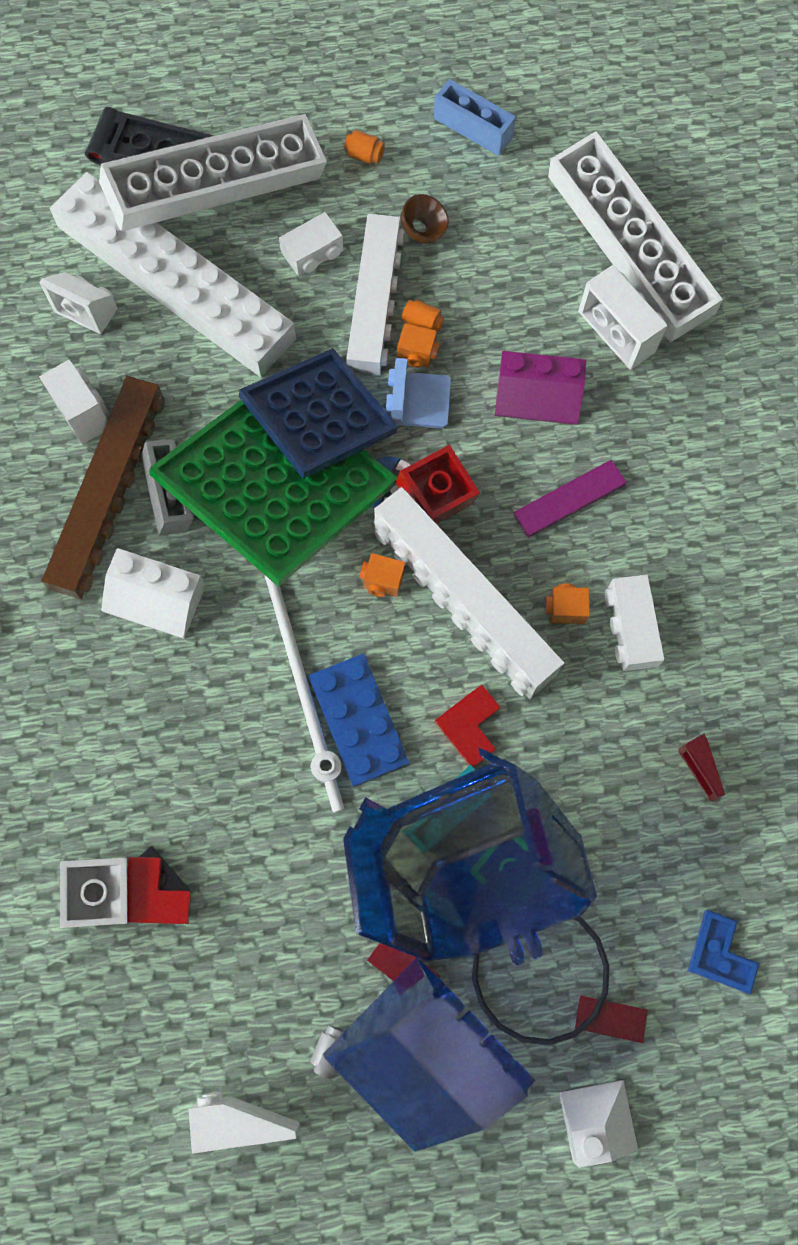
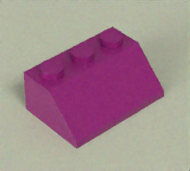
M502 351L494 416L578 425L585 386L587 359Z

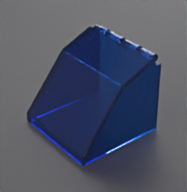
M417 957L323 1053L324 1058L414 1152L486 1129L528 1097V1090L536 1081L494 1035H490L483 1040L488 1035L489 1030L470 1010L462 1018L458 1019L456 1017L463 1011L465 1005Z

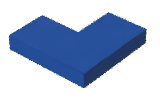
M705 910L687 971L751 994L760 963L729 952L738 921L713 911Z

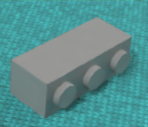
M174 439L147 441L141 455L159 536L187 532L193 520L191 511L149 475V468L176 448Z

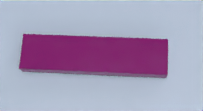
M609 460L514 511L513 515L526 536L530 538L624 487L626 481L613 461Z

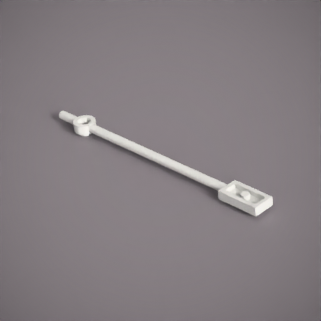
M265 576L316 752L311 762V771L318 781L325 783L333 813L345 810L336 780L342 770L341 761L335 753L327 749L281 588ZM329 761L332 764L329 771L321 770L320 765L322 762Z

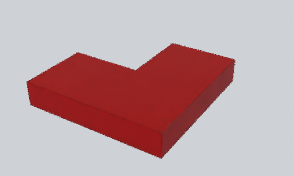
M481 684L435 719L434 722L465 762L474 768L496 751V748L478 726L500 710L501 707Z
M129 857L127 871V923L189 924L191 892L160 890L162 858Z

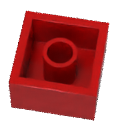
M450 444L400 470L395 482L398 488L402 487L436 524L472 505L480 494Z

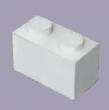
M325 212L279 237L281 253L298 276L305 272L310 273L314 271L319 264L328 259L333 260L337 258L343 251V236Z

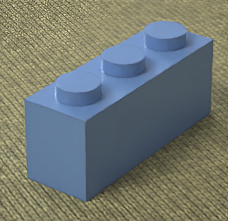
M451 79L445 83L435 96L434 119L499 156L512 140L516 116Z

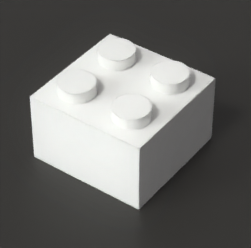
M69 359L39 376L54 403L82 445L103 433L110 413L105 407L98 391L95 388L93 389L89 378L81 366L76 369Z

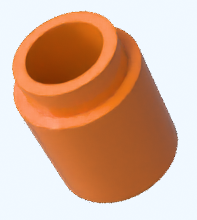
M354 130L352 134L347 135L344 149L347 150L348 157L371 165L373 162L379 164L384 154L385 142L380 141L379 137Z
M409 300L403 310L401 320L407 324L435 330L438 333L443 325L444 317L441 316L442 310L419 300Z

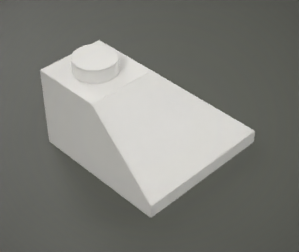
M624 1080L559 1092L572 1160L578 1168L612 1162L638 1150Z

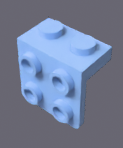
M396 358L395 369H389L388 386H393V394H387L386 411L391 412V418L397 425L445 428L448 424L450 377L447 375L408 373L407 359Z

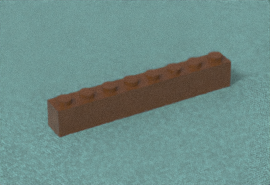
M126 375L41 580L49 590L81 600L84 593L90 591L93 584V576L91 575L95 565L99 566L102 562L104 555L102 548L106 539L109 540L113 534V521L116 513H121L124 507L125 499L123 496L126 488H130L134 482V469L137 462L140 463L142 461L141 455L147 437L150 438L153 435L155 416L157 413H161L164 407L165 398L158 384Z

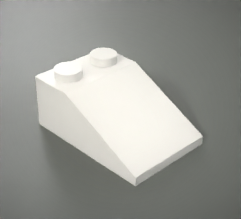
M223 1092L204 1094L202 1098L197 1099L198 1102L188 1109L192 1154L292 1140L297 1138L301 1130L300 1122L234 1097L223 1098Z

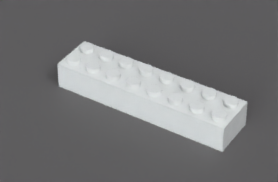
M306 114L102 163L99 182L121 232L318 180L322 175L327 160Z
M596 131L551 158L549 179L619 272L624 273L637 292H641L654 311L659 312L663 316L665 323L668 325L664 335L670 343L717 313L723 299Z
M402 487L374 508V524L376 529L374 533L383 545L388 543L395 550L393 552L395 558L404 561L405 565L407 564L414 571L412 575L420 586H427L433 592L432 598L439 607L443 609L446 606L453 614L451 618L456 626L461 630L466 628L473 636L471 641L475 647L481 652L486 650L493 658L491 660L492 665L501 674L506 672L513 680L511 685L519 695L523 696L526 694L531 699L557 676L564 664L561 658Z

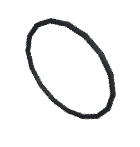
M530 902L522 911L531 908L558 911L579 922L595 941L603 963L602 993L592 1015L574 1031L545 1039L522 1036L501 1024L488 1008L478 982L479 955L490 932L509 915L516 914L511 909L503 912L486 927L474 951L472 982L481 1009L497 1029L522 1043L553 1045L577 1037L597 1019L608 995L610 965L601 939L582 917L556 904Z

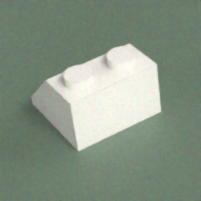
M63 272L42 278L39 282L55 313L99 334H102L118 309L113 298L114 296L109 290L104 287L97 288L89 284L81 276L76 275L74 277Z
M127 858L60 861V928L127 924Z

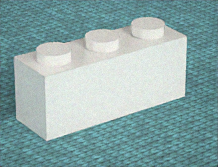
M648 575L612 579L608 589H605V602L607 607L611 606L613 617L610 618V629L612 635H617L618 646H615L617 663H622L623 671L659 667L664 661V655Z

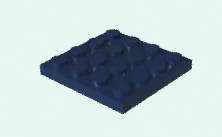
M333 348L239 389L241 401L303 479L396 434L398 425Z

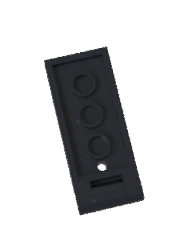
M105 107L87 146L85 156L91 162L101 165L105 162L172 147L214 135Z

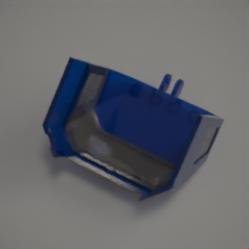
M478 747L480 756L491 764L388 809L365 797L359 808L362 813L354 828L349 826L343 838L356 934L425 961L467 958L507 943L509 955L516 966L525 963L524 949L519 941L520 938L525 937L528 952L532 958H540L543 956V949L541 947V940L536 932L582 916L597 898L582 836L536 778L517 765Z

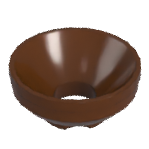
M418 194L410 197L405 202L400 215L401 224L405 232L412 239L420 243H434L448 229L449 219L446 209L437 199L429 195ZM413 221H421L425 225L426 231H417L413 226Z

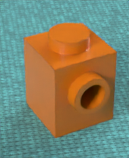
M404 323L397 346V358L407 359V364L415 368L422 366L429 368L431 359H437L440 343L436 342L437 331Z
M371 553L369 562L364 561L359 578L363 579L364 589H368L369 594L377 597H384L385 594L398 597L405 573V562Z
M569 583L553 587L550 596L545 597V614H550V623L585 624L590 617L589 588H577Z

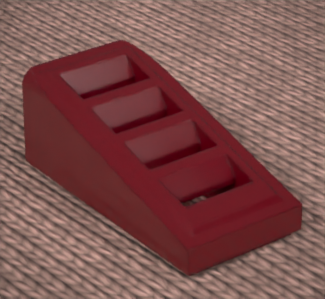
M705 733L680 747L678 752L708 799L714 801L724 796L725 791Z

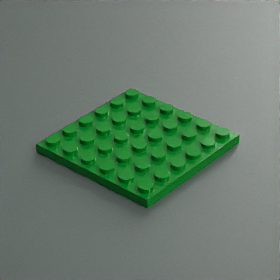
M241 400L149 468V475L278 587L396 485L397 479L393 473L365 450H361L303 479Z

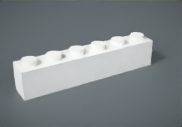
M376 214L367 215L347 352V365L354 373L380 375L381 366H387L388 349H384L385 341H390L392 324H387L388 317L394 316L395 300H391V292L397 293L398 276H394V270L400 269L401 252H397L398 245L403 246L404 229H400V217Z

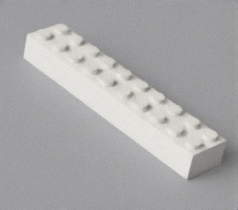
M88 172L50 207L54 220L61 230L259 377H262L296 340L294 322L158 223L121 232L99 180Z

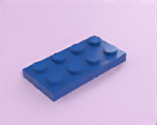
M364 653L308 675L353 788L410 764Z

